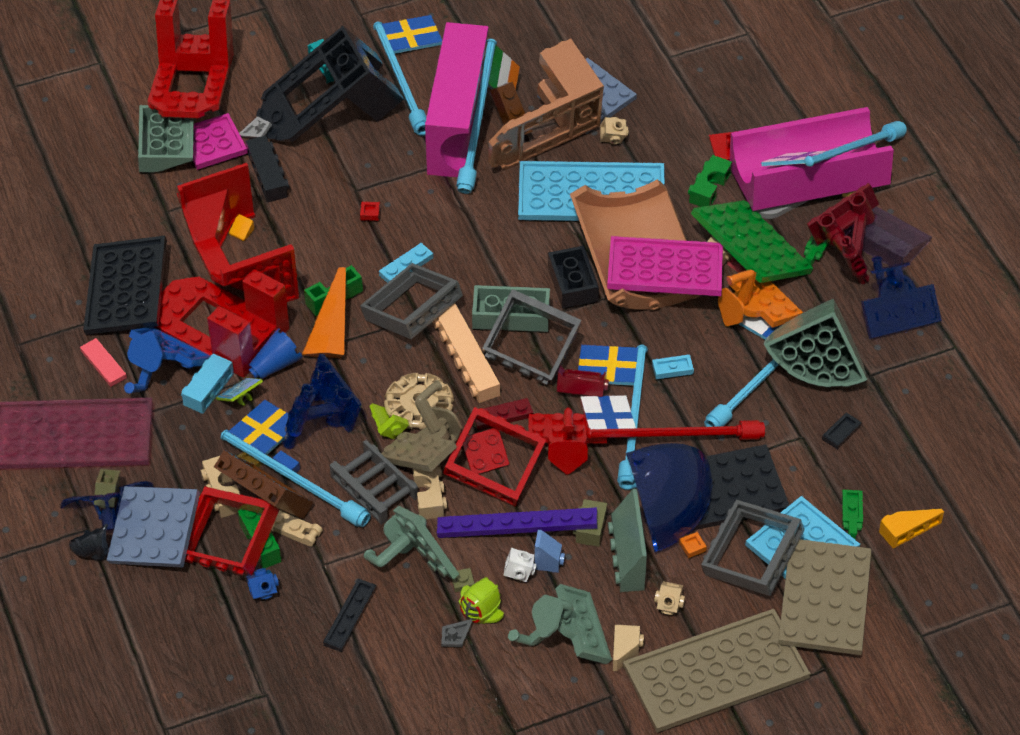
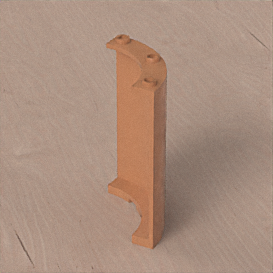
M658 179L636 188V192L628 194L622 191L610 192L608 195H604L601 191L591 189L586 185L570 193L608 301L629 309L656 310L700 296L631 291L623 288L621 290L607 289L611 236L687 241L667 188Z

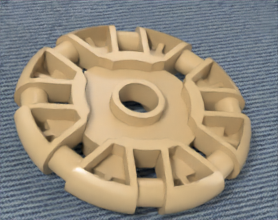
M411 373L400 377L399 381H394L389 386L385 394L384 407L389 417L394 414L407 419L409 423L407 429L420 428L422 430L427 426L415 405L414 399L429 385L434 383L435 380H438L442 385V390L436 391L427 401L431 408L437 407L452 411V402L454 401L452 390L448 384H444L443 380L435 375ZM418 382H424V385L417 384Z

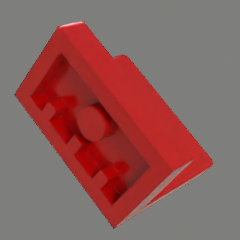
M493 428L467 436L462 447L464 448L470 471L480 474L509 465L498 429Z

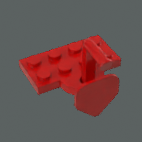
M569 407L564 410V414H529L528 432L538 433L546 439L545 443L549 444L548 460L565 474L572 473L587 461V443H607V438H591L589 440L586 436L588 427L584 414H573L572 409Z

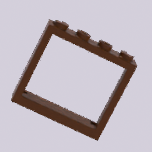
M223 450L214 465L215 469L268 503L299 518L304 519L313 504V501L258 466Z

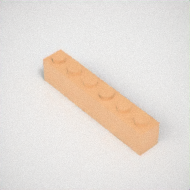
M454 303L432 321L435 329H439L442 342H446L449 355H453L456 368L462 371V378L465 383L469 384L472 397H476L478 403L500 396V383Z

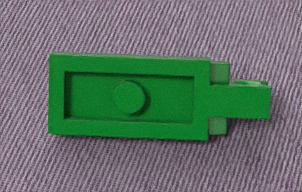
M812 235L804 251L805 259L811 266L814 264L815 259L820 260L829 245L827 240L817 245Z
M842 490V526L856 540L857 530H862L863 491Z

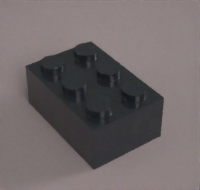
M578 246L548 252V270L561 307L567 308L598 302L599 286L585 247Z

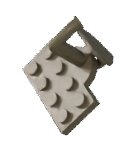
M435 380L415 400V405L427 427L417 434L409 432L399 434L397 439L386 446L381 453L392 464L431 472L457 448L455 442L459 439L463 429L459 419L448 409L431 408L427 401L436 391L442 390L440 381Z

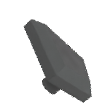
M469 619L442 626L441 646L462 647L473 620Z

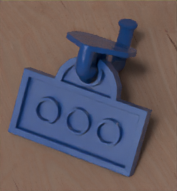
M154 327L131 330L129 337L132 340L127 356L129 361L141 367L142 371L138 383L128 382L125 384L124 390L128 394L145 391L149 385L152 372L160 368L162 359L178 361L183 367L191 369L195 366L201 367L204 361L209 359L211 355Z

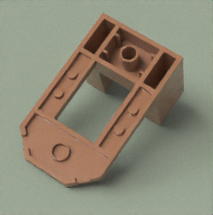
M572 39L561 41L556 46L546 48L540 52L539 64L549 79H543L538 83L537 94L545 105H542L533 112L525 113L520 118L510 120L489 141L488 162L491 167L499 165L502 169H509L519 164L520 161H526L600 126L604 85ZM552 119H555L560 128L554 129L549 134L541 135L536 140L524 143V132Z

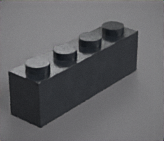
M266 135L245 140L249 160L266 202L287 198V190L290 189L287 179L283 178L284 171L282 166H278L279 159L277 154L273 153L272 141L269 142Z

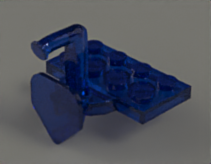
M876 256L871 259L874 265V270H871V274H876L879 285L878 297L861 301L869 338L942 321L934 284L916 288L914 282L908 276L903 275L902 268L911 265L910 262L882 267V257Z

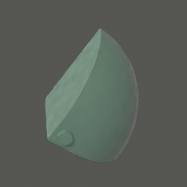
M834 299L796 316L777 328L764 341L767 351L778 364L787 370L789 374L807 383L825 387H844L867 380L866 371L859 352Z

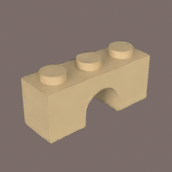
M220 456L202 461L203 469L200 472L203 481L208 482L206 487L240 494L237 485L222 486L227 482H231L232 479L214 468ZM215 503L213 507L215 512L219 511L221 518L236 514L238 510H241Z
M438 465L431 472L413 468L414 482L418 488H428L427 491L417 492L419 515L425 519L444 517L443 509H447L446 497H442L441 494L444 493V483L439 481V477H442L441 465Z

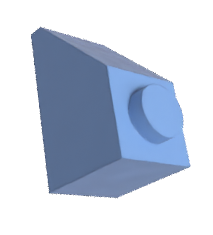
M538 530L535 543V570L559 573L560 565H564L565 553H562V544L544 531Z

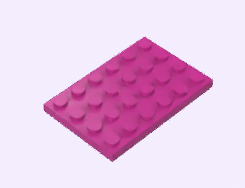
M611 236L607 289L621 290L623 288L631 291L721 296L723 246L715 242Z

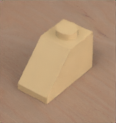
M615 625L613 671L621 669L623 661L638 656L639 647H643L644 634H640V626Z

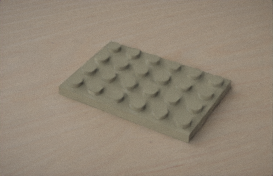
M799 540L787 563L778 644L855 655L862 654L871 548Z

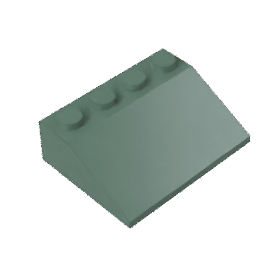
M140 105L139 172H159L192 161L193 118L162 117L158 114V110H152L148 105Z
M632 489L612 513L611 522H608V533L613 536V539H610L611 551H615V555H612L613 567H617L615 584H619L620 592L641 591L645 589L647 554L637 489Z

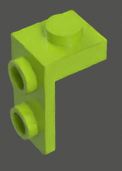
M373 403L370 405L372 417L375 419L380 435L395 439L409 426L407 419L394 414L389 418L384 407Z

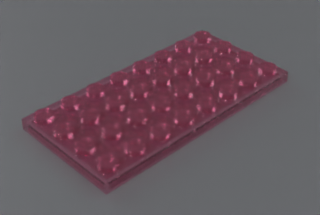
M152 398L0 402V469L149 465Z

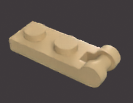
M280 510L271 529L310 547L315 543L316 536H320L323 531L318 524H310Z

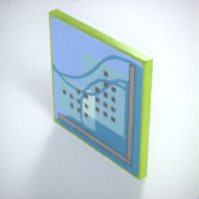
M245 378L217 396L216 399L230 402L237 399L240 405H245L242 398L246 396V399L251 401L252 397L247 392L261 384L263 380Z

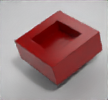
M361 202L360 220L379 221L380 202Z

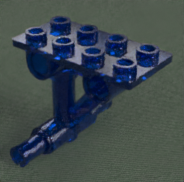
M323 353L318 356L310 383L302 385L300 395L295 398L292 409L288 412V420L285 426L286 435L282 442L284 447L288 449L294 448L296 439L302 434L305 422L326 417L328 425L332 427L344 426L347 432H352L362 406L360 400L354 395L350 387ZM314 401H325L323 404L311 406Z

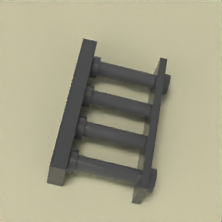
M364 440V453L346 466H341L334 461L329 465L330 476L382 525L388 520L387 511L390 506L407 494L412 499L417 500L418 486L386 459L374 444L371 445L367 440ZM368 459L376 464L358 478H353L349 474V472ZM380 471L389 476L371 490H366L362 486L363 483ZM394 482L402 488L384 502H379L375 498L377 494Z

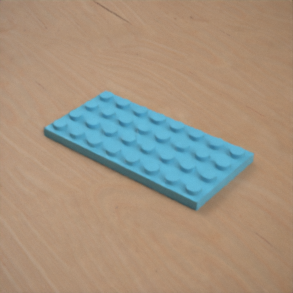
M520 161L518 220L579 221L570 193L584 185L601 191L604 195H608L610 192L625 191V194L636 192V188L647 185L657 179L664 184V163Z

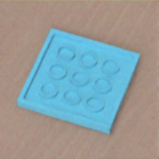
M802 496L781 512L782 514L802 520L805 531L800 539L860 547V543ZM766 524L748 538L745 545L769 565L787 530ZM786 565V567H785V569H784V571H783V573H782V575H781V576L784 577L785 579H786L787 565Z

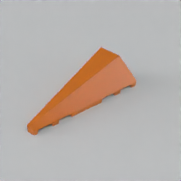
M346 267L337 269L335 278L330 285L329 292L319 311L305 349L302 352L303 356L317 358L325 356L339 359L344 356Z

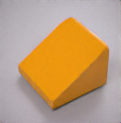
M238 214L229 231V235L245 241L254 231L253 220Z

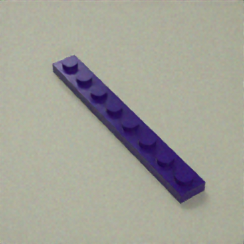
M596 507L438 517L437 536L438 538L530 533L538 532V530L547 532L598 529V511Z

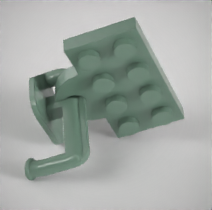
M401 506L393 510L395 515L384 525V534L391 545L379 556L371 549L366 550L364 553L366 560L378 567H383L398 553H407L415 547L423 557L428 559L427 564L434 572L437 570L443 577L448 576L453 580L459 575L426 528L427 520L423 516Z
M560 584L555 588L558 598L543 595L535 602L532 608V616L536 630L528 636L520 634L517 630L513 629L508 634L510 641L534 646L548 638L558 629L565 637L572 640L577 657L608 664L612 660L590 592Z

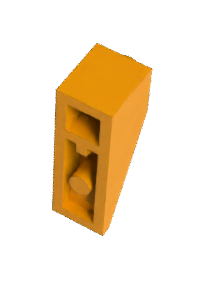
M942 509L902 511L886 515L881 520L879 533L894 549L941 524L944 511Z

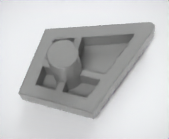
M256 117L239 134L243 138L265 136L272 124L260 117Z

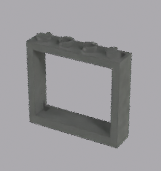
M411 263L361 304L360 307L366 321L412 339L460 299L463 294L457 280ZM416 282L438 290L436 294L404 320L382 312Z
M512 289L482 351L485 358L491 361L497 360L502 362L504 367L508 369L515 368L526 377H535L543 385H547V383L552 385L560 365L562 366L578 334L581 320ZM514 303L572 329L550 375L492 349Z
M736 500L732 508L728 510L727 518L721 523L716 538L711 541L707 555L703 556L704 560L701 566L705 575L771 596L805 531L802 520ZM743 517L787 530L761 580L717 566Z

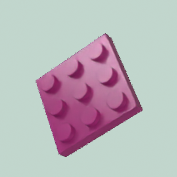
M229 113L193 124L192 161L197 170L248 153L247 147Z

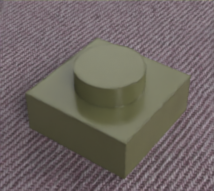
M470 568L457 570L459 575L454 580L451 578L455 593L461 592L462 588L466 585L471 587L474 584Z

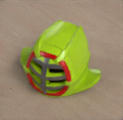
M488 577L481 579L471 587L466 585L462 588L459 604L461 612L467 620L472 619L473 623L483 624L495 623L503 618L504 612L499 610L501 600L498 585H495Z

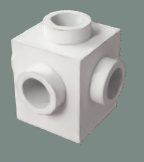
M511 548L505 562L503 575L527 582L529 575L533 576L535 572L534 554Z

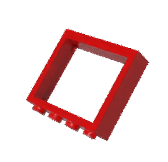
M474 407L456 443L457 448L452 451L445 465L443 474L516 507L545 446L546 439L538 433L526 431L521 425H513L507 422L503 417H495L483 408L478 409ZM475 420L536 447L515 491L455 464Z
M204 486L198 501L185 562L191 564L198 562L207 568L211 565L223 572L231 570L240 576H243V574L252 576L279 509L262 499ZM215 503L262 514L241 563L194 552Z

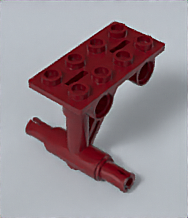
M869 183L861 186L857 191L844 197L842 201L829 207L825 212L807 223L817 245L827 240L830 245L838 248L844 256L852 275L857 277L860 284H866L864 279L867 282L869 281L867 266L861 255L865 226L874 222L875 215L872 209L879 205ZM854 224L853 237L851 239V237L845 236L843 231Z

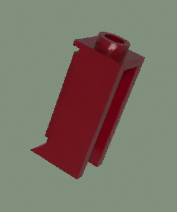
M560 365L557 392L603 397L604 390L608 391L609 379H605L606 372L601 375L599 372L565 370Z

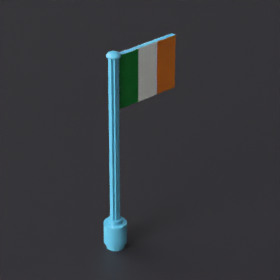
M494 39L486 41L488 44L466 163L463 168L459 169L457 178V191L464 194H470L475 186L477 171L474 170L473 164L487 87L494 89L505 83L513 82L516 89L520 66L496 45L497 42Z

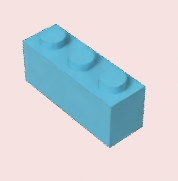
M215 354L206 359L199 372L194 374L192 381L183 388L181 393L183 405L203 414L233 376V363Z

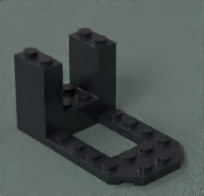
M342 25L263 92L261 100H263L262 106L258 108L256 116L272 124L266 133L271 141L294 142L346 97L377 122L401 103L404 98L396 86L377 72L383 66L378 54ZM326 64L336 83L297 115L287 95Z

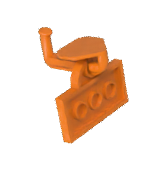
M747 270L727 276L728 285L735 290V293L728 288H723L721 296L718 298V305L725 326L742 323L745 315L747 317H762L773 328L783 325L803 313L771 281L759 283L755 279L756 272L754 270Z

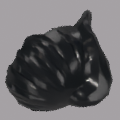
M108 524L101 528H96L92 532L86 530L83 535L70 540V550L81 557H91L93 560L104 559L108 553L106 541Z

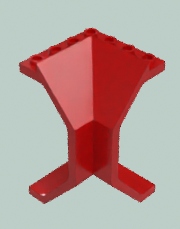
M247 163L177 186L178 193L176 194L193 244L212 281L223 286L230 284L231 287L244 291L243 280L255 269L285 285L287 302L299 298L295 252L292 244L232 265L229 264L221 249L238 214L249 219L255 217Z

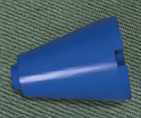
M278 328L251 361L248 371L255 379L257 377L263 379L300 361L303 357L300 352L298 354L295 352L297 347L284 332H280Z

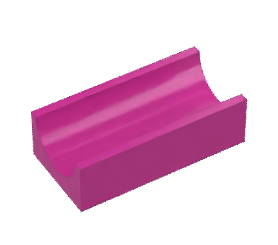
M446 22L425 122L427 175L458 177L459 169L465 166L483 71L481 68L489 26Z
M868 107L732 132L729 161L732 162V173L751 209L755 211L853 192L867 183L872 188L891 184L894 149L892 146L877 148L875 143H871L815 163L811 167L806 166V164L762 166L761 162L786 153L828 151L872 135L870 110Z

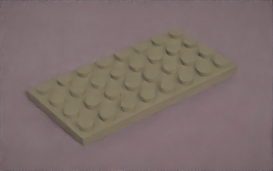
M775 609L623 661V667L656 733L810 678V672L796 647L778 644L781 620Z

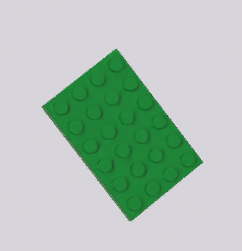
M745 200L693 208L691 215L746 270H754L756 272L755 279L759 283L811 274L813 270L808 261L794 247L788 244L784 237L779 235L772 225L768 224L759 213L753 211Z

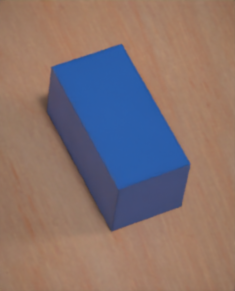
M281 450L273 457L274 460L295 473L300 470L299 462Z

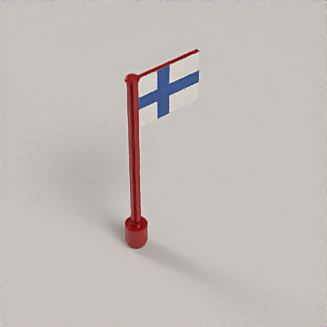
M626 396L580 397L588 427L586 436L589 440L591 438L736 435L739 436L740 440H759L765 436L764 422H759V420L739 421V424L736 426L636 428Z

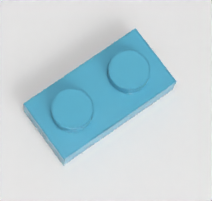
M690 354L652 360L656 379L694 373Z

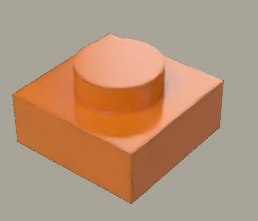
M698 532L679 539V544L688 558L707 550V546Z

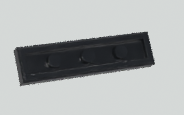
M359 578L357 579L325 637L323 646L343 652L377 590V585Z

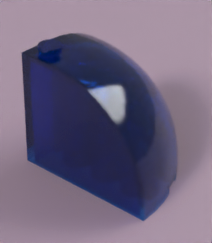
M678 443L658 444L626 453L633 488L637 489L640 510L654 552L675 544L683 535L689 534L703 518L711 500L713 481L708 459L699 449L689 445Z

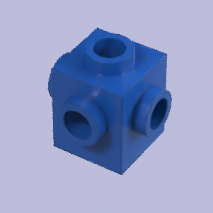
M261 568L255 570L252 576H246L250 595L253 599L259 597L267 599L272 597L273 593H277L278 579L276 574H272L270 570Z

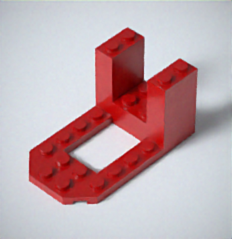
M160 0L155 13L159 65L148 97V107L152 110H158V114L162 117L200 118L205 116L204 112L219 110L234 55L230 0H212L208 14L209 35H182L180 31L178 0ZM176 71L209 72L204 93L170 92Z
M253 269L243 280L245 300L200 276L173 280L162 291L159 326L154 328L209 355L215 354L231 361L234 373L245 378L249 373V364L278 328L280 332L284 333L290 329L285 285ZM203 301L216 307L207 318L210 337L184 323L186 318Z

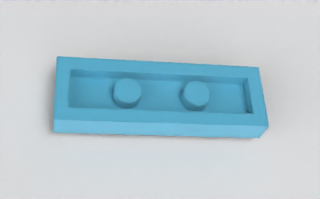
M420 243L379 270V276L388 283L411 263L422 266L433 259V252Z

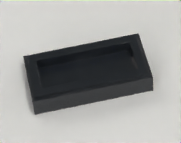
M846 412L822 435V440L838 450L861 427L862 422Z

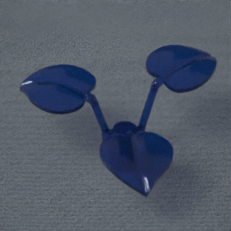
M139 481L120 486L119 492L94 496H73L62 500L60 508L62 509L67 504L78 500L91 501L93 505L94 501L103 500L105 501L106 509L102 510V513L98 505H94L99 520H102V527L108 524L107 530L115 527L124 486L154 488V485L150 481ZM118 497L115 512L114 508H109L108 501L111 498Z

